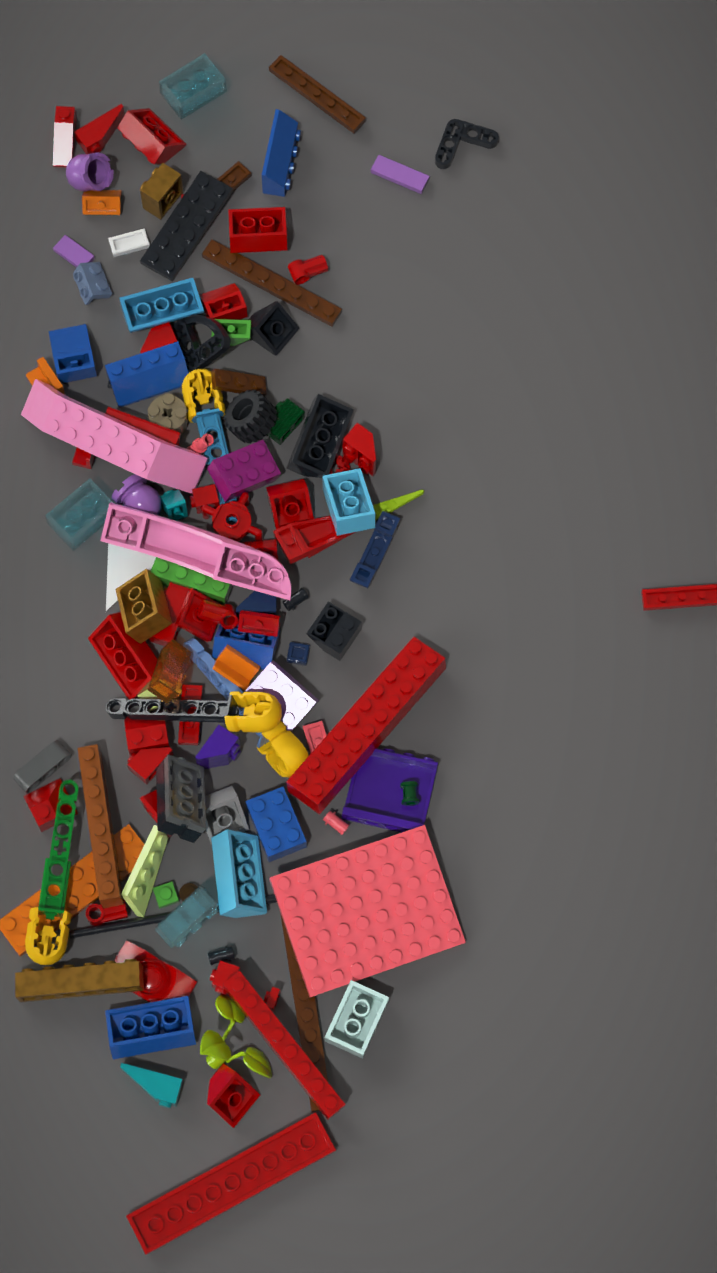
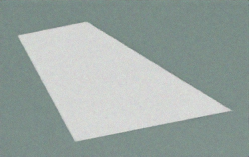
M108 543L106 611L118 601L115 589L143 570L148 569L150 571L154 564L155 556Z

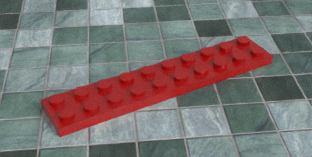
M315 1112L126 1215L145 1255H148L332 1154L336 1149Z

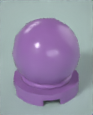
M99 152L80 154L73 157L66 167L68 183L74 189L83 192L90 190L101 191L105 187H109L114 175V170H111L108 162L110 159L105 154Z
M136 474L122 482L124 486L119 492L115 489L112 494L113 501L118 505L123 504V506L159 515L162 508L161 497L158 491L149 485H145L147 479Z

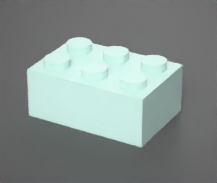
M351 980L325 1035V1042L363 1059L388 1005L389 997Z

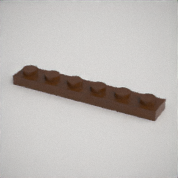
M282 55L269 66V71L353 134L366 122V117Z

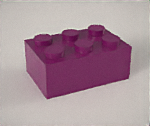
M264 440L216 458L207 468L224 502L241 496L243 492L249 493L271 484L281 474Z

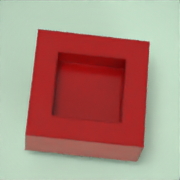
M273 986L271 992L267 991L264 997V1002L272 1012L275 1011L281 993L280 989Z

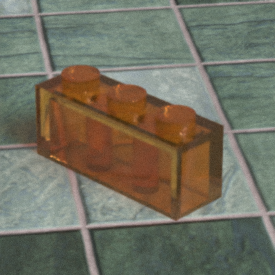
M173 639L160 651L148 691L166 703L173 698H178L182 692L181 685L186 679L185 672L191 663L189 660L192 652Z

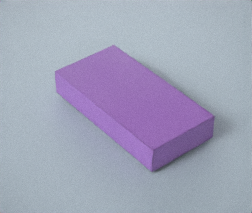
M66 235L53 247L54 252L76 268L80 263L92 262L95 259L93 254Z

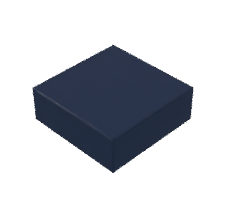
M290 642L287 663L306 666L310 645Z

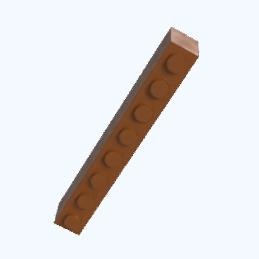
M98 744L80 747L77 749L99 901L103 908L124 905L123 897L121 896L122 888L102 753Z

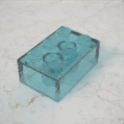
M205 53L159 81L161 95L180 119L185 118L227 91L226 79Z
M89 478L45 515L46 521L74 551L104 526L109 503L113 502Z
M201 884L155 926V931L171 949L174 946L179 948L187 940L186 935L190 931L194 934L202 927V920L206 917L210 919L218 912V902Z

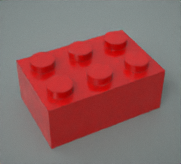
M285 207L228 209L230 253L287 251Z

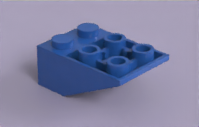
M86 324L48 331L56 374L61 384L97 377Z

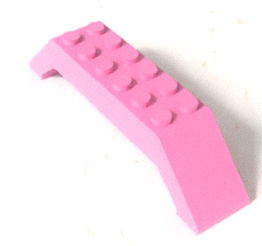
M35 379L21 413L24 418L47 434L147 480L191 494L192 489L197 488L209 459L193 450L168 443L62 394L53 386L38 379Z

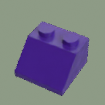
M218 724L196 755L197 765L204 767V769L229 765L232 760L236 761L241 753L239 737Z

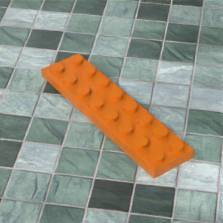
M129 824L114 834L120 881H123L131 874L145 845ZM92 852L70 868L64 911L71 913V919L99 899ZM51 885L48 888V892L50 895L56 896L60 893V888L57 885ZM41 889L0 919V931L20 957L26 953L25 939L28 923L31 922L29 918L30 909L39 906ZM38 914L39 924L35 929V933L39 934L43 930L44 925L53 926V931L59 929L61 917H54V920L46 919V915ZM38 935L37 942H41L42 936Z

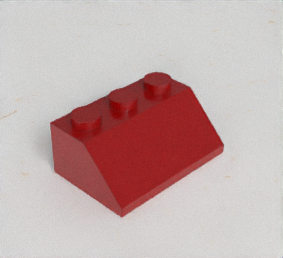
M150 108L128 110L117 127L122 132L123 137L130 140L135 145L134 147L147 157V160L154 165L166 163L186 146V143Z

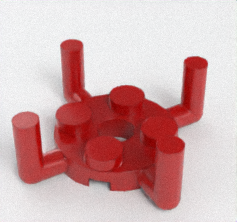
M247 492L241 494L238 502L229 501V503L219 505L216 509L208 505L202 506V517L209 519L210 515L212 516L213 530L216 534L239 541L247 533L255 535V541L263 540L262 530L251 525L252 519L247 509V506L250 504ZM229 517H235L237 523L229 525L226 520Z

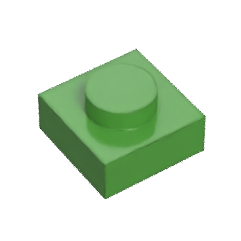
M173 882L153 888L159 909L179 902Z

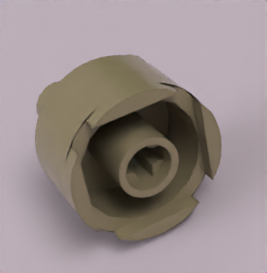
M167 393L153 400L148 407L149 422L180 432L181 435L186 431L188 424L187 409L184 402L178 397Z

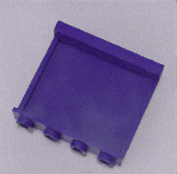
M375 749L373 754L351 778L346 803L342 811V819L401 833L423 826L426 820L438 762H434V759L423 757V759L415 758L410 753L397 754L391 749ZM408 781L418 783L417 798L420 800L418 805L404 806L401 804V800H403L401 783Z

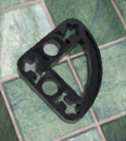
M190 315L179 319L173 326V332L179 342L188 370L193 371L205 368L230 347L231 341L227 331L218 321L211 317ZM204 324L215 335L199 346L192 325ZM190 341V342H191V348H190V350L188 351V350H187V343ZM207 348L210 349V355L208 357H206Z

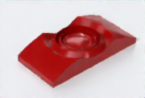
M127 940L114 960L116 963H123L126 959H136L142 964L144 991L131 993L148 1003L184 996L189 997L197 985V981Z

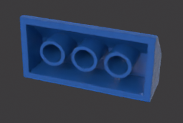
M278 109L275 110L262 171V191L264 194L285 197L286 190H290L291 179H289V174H293L294 171L292 160L293 157L296 158L298 146H296V141H300L301 130H298V122Z
M178 341L105 365L106 374L119 408L181 388L184 378L189 373Z
M188 996L105 1010L109 1046L113 1059L196 1045Z

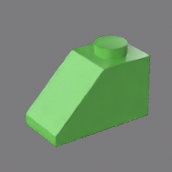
M215 319L227 331L231 341L230 346L250 340L251 320Z

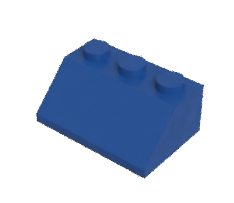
M220 624L214 638L212 658H217L228 644L261 666L260 669H265L275 658L280 631L278 636L274 637L238 631V624L233 629H225Z

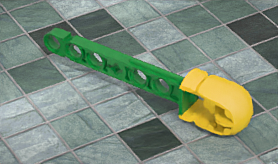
M65 780L60 786L50 857L45 859L39 906L31 908L29 913L31 922L27 926L25 949L28 956L35 963L41 965H52L58 962L65 954L68 943L69 928L67 925L70 924L72 915L64 911L71 868V861H68L76 809L75 803L78 796V785L73 780ZM65 785H72L75 788V792L72 795L65 794L63 791ZM67 804L71 806L72 812L69 815L62 814L60 811L62 805ZM59 825H67L69 832L66 835H60L57 831ZM55 838L61 840L68 839V842L63 841V849L66 852H62L61 855H58V852L54 850V848L59 846V840H55ZM54 865H60L63 868V873L56 876L52 874L51 868ZM51 885H57L60 888V893L52 896L49 894L48 888ZM38 914L46 915V919L54 920V917L62 918L59 924L60 936H57L55 944H52V938L56 937L57 934L53 931V926L44 925L43 930L39 934L35 933V929L39 924ZM38 935L42 936L41 942H37Z

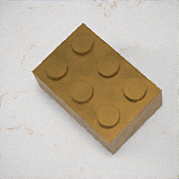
M148 569L143 570L115 589L125 632L140 644L172 624L161 579Z

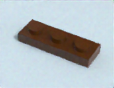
M213 369L211 371L212 389L239 394L241 392L245 393L246 390H256L263 396L267 395L266 381L263 376L221 369Z

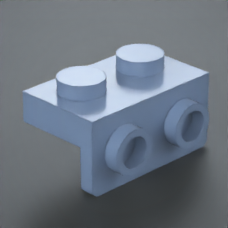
M86 262L78 265L73 272V278L84 304L89 305L93 299L110 298L112 292L100 262Z

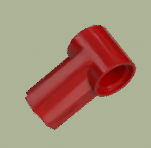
M319 255L305 261L301 259L295 260L288 265V270L294 283L300 285L306 283L310 277L327 272L328 266L325 257Z
M207 600L200 602L197 612L199 618L219 623L225 629H233L237 626L238 617L234 606L230 604L219 605Z
M123 899L124 905L103 908L101 904L89 905L86 909L88 922L93 926H97L105 922L128 918L125 900ZM99 911L101 916L98 919H91V913Z

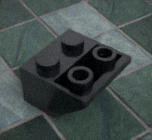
M328 601L306 634L324 652L341 661L362 630V622Z

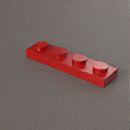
M717 584L642 589L643 611L717 605Z

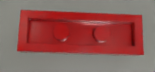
M182 684L181 700H202L203 686ZM189 708L187 714H193L197 708ZM179 721L178 745L199 746L200 722Z

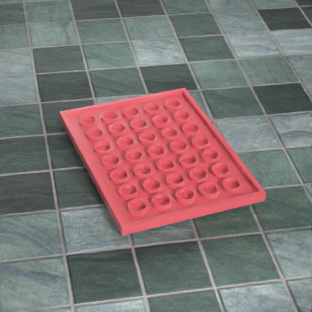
M425 825L269 878L309 998L347 985L351 980L355 982L466 943Z

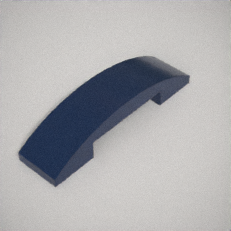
M382 511L360 562L357 563L350 578L351 582L367 589L369 588L391 544L400 518Z

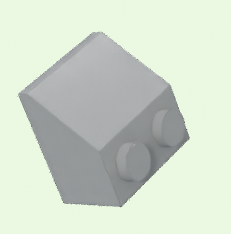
M233 786L205 796V831L211 845V838L227 829L242 833L249 830L239 798Z

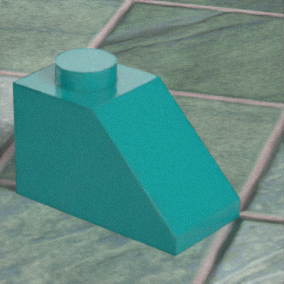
M179 489L175 491L169 490L160 496L167 518L178 521L188 517L186 502Z

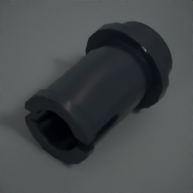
M300 588V590L291 595L290 600L285 599L282 603L288 611H294L295 607L309 599V596L304 589Z
M225 946L224 949L209 952L208 958L210 964L213 965L220 961L229 960V962H232L231 959H235L232 946Z

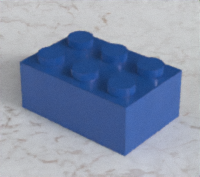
M284 786L245 801L247 811L268 862L307 848V841Z

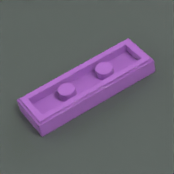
M378 155L371 168L372 174L422 194L429 181L428 175L381 155Z

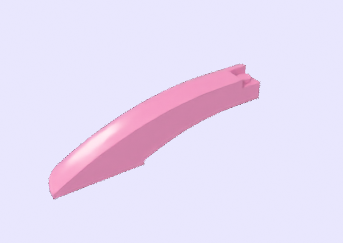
M109 503L100 541L176 563L212 577L214 580L290 600L292 589L289 575L284 566L273 556L192 525L115 503Z

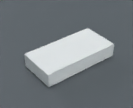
M145 228L108 238L113 257L147 249L150 246Z

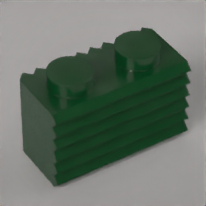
M286 398L284 402L280 401L275 406L277 418L270 432L266 434L279 445L305 419V411L289 400V398Z

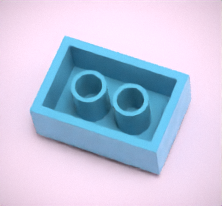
M361 468L322 476L323 493L337 536L375 528V511Z

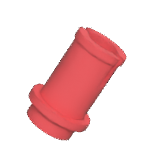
M329 811L323 819L326 822L325 825H330L341 835L350 826L339 818L335 811Z

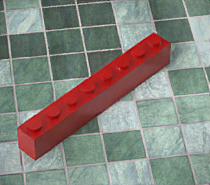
M238 971L224 982L223 988L326 1119L329 1120L343 1109L346 1104L244 975Z

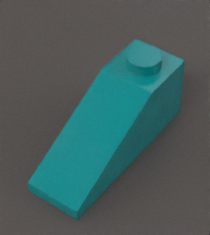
M121 1063V1070L155 1101L159 1102V1106L171 1109V1106L177 1107L183 1079Z

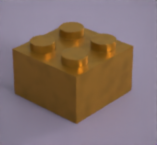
M164 163L159 168L156 167L150 179L143 182L140 187L143 209L161 220L181 194H183L181 174Z

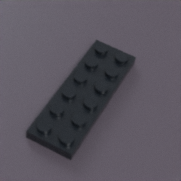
M200 171L141 258L140 263L173 282L232 194L233 189Z

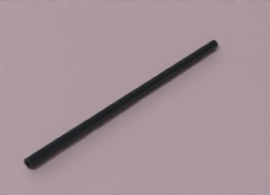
M275 895L265 896L266 904L277 902ZM219 904L69 930V935L71 939L219 913Z

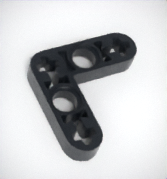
M451 119L446 125L436 152L435 165L440 169L449 168L460 140L492 149L498 145L499 135L492 129L459 119ZM454 126H457L458 129L455 130L454 135H451L452 128H454ZM473 130L476 131L478 135L476 137H470L467 133ZM489 137H493L491 142L487 141ZM446 141H452L454 143V146L449 148L446 147L444 143ZM444 152L447 153L446 160L441 162Z

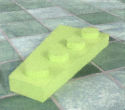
M156 825L153 826L121 893V896L138 917H144L169 838L166 833L158 831Z

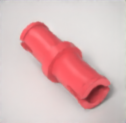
M204 434L201 438L195 439L192 445L186 449L202 454L207 450V447L214 443V438L210 434L208 436Z

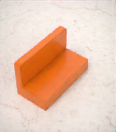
M90 190L83 192V214L120 215L122 191Z
M41 357L38 359V367L26 374L30 384L33 386L35 379H38L65 394L63 385L45 358Z
M227 644L216 658L212 669L246 691L250 681L261 666Z

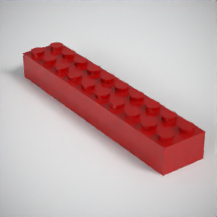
M413 637L286 781L288 792L320 815L373 754V751L380 746L446 669V658L416 637Z

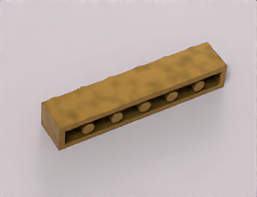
M126 959L123 963L105 961L102 965L85 963L80 967L64 965L63 968L59 969L43 967L42 970L38 971L22 969V972L15 973V997L20 1002L144 991L143 966L136 959Z

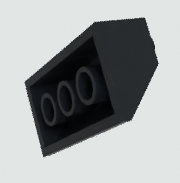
M318 394L312 401L286 469L306 477L322 478L324 475H329L354 409Z

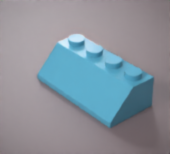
M228 829L213 836L211 841L220 915L240 918L266 914L267 907L258 836Z

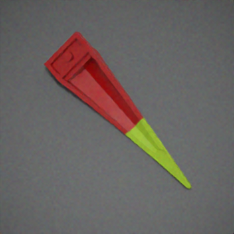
M424 490L374 504L375 521L379 519L382 511L391 513L423 495ZM331 515L290 523L273 531L274 537L290 564L305 557L310 558L353 534L348 533L337 536Z

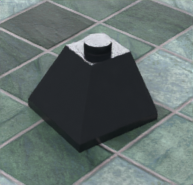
M278 301L255 312L248 319L251 320V339L275 356L278 355L300 329Z

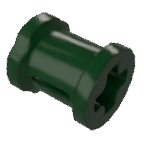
M415 781L401 783L400 787L403 790L401 804L404 806L418 805L420 803V800L417 798L418 783Z

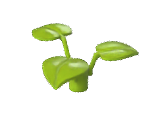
M219 995L215 1000L216 1009L224 1018L230 1020V1025L222 1037L213 1030H207L201 1039L200 1055H207L206 1062L213 1069H218L225 1061L230 1063L233 1059L243 1056V1061L248 1068L271 1079L270 1063L260 1050L248 1047L246 1052L242 1051L231 1056V1050L226 1044L225 1039L234 1026L235 1021L243 1023L245 1015L231 997Z

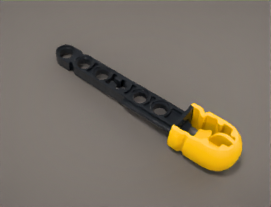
M232 691L229 694L228 700H127L115 698L106 704V711L113 719H126L128 717L131 720L225 723L230 732H239L240 730L256 733L268 732L279 724L282 717V708L278 699L265 692H244L242 694L241 692ZM114 706H121L117 712H111ZM139 706V710L137 712H130V709L132 707ZM158 706V710L155 713H149L151 707ZM244 707V716H238L239 708ZM189 708H197L193 714H187ZM209 708H216L213 714H206Z

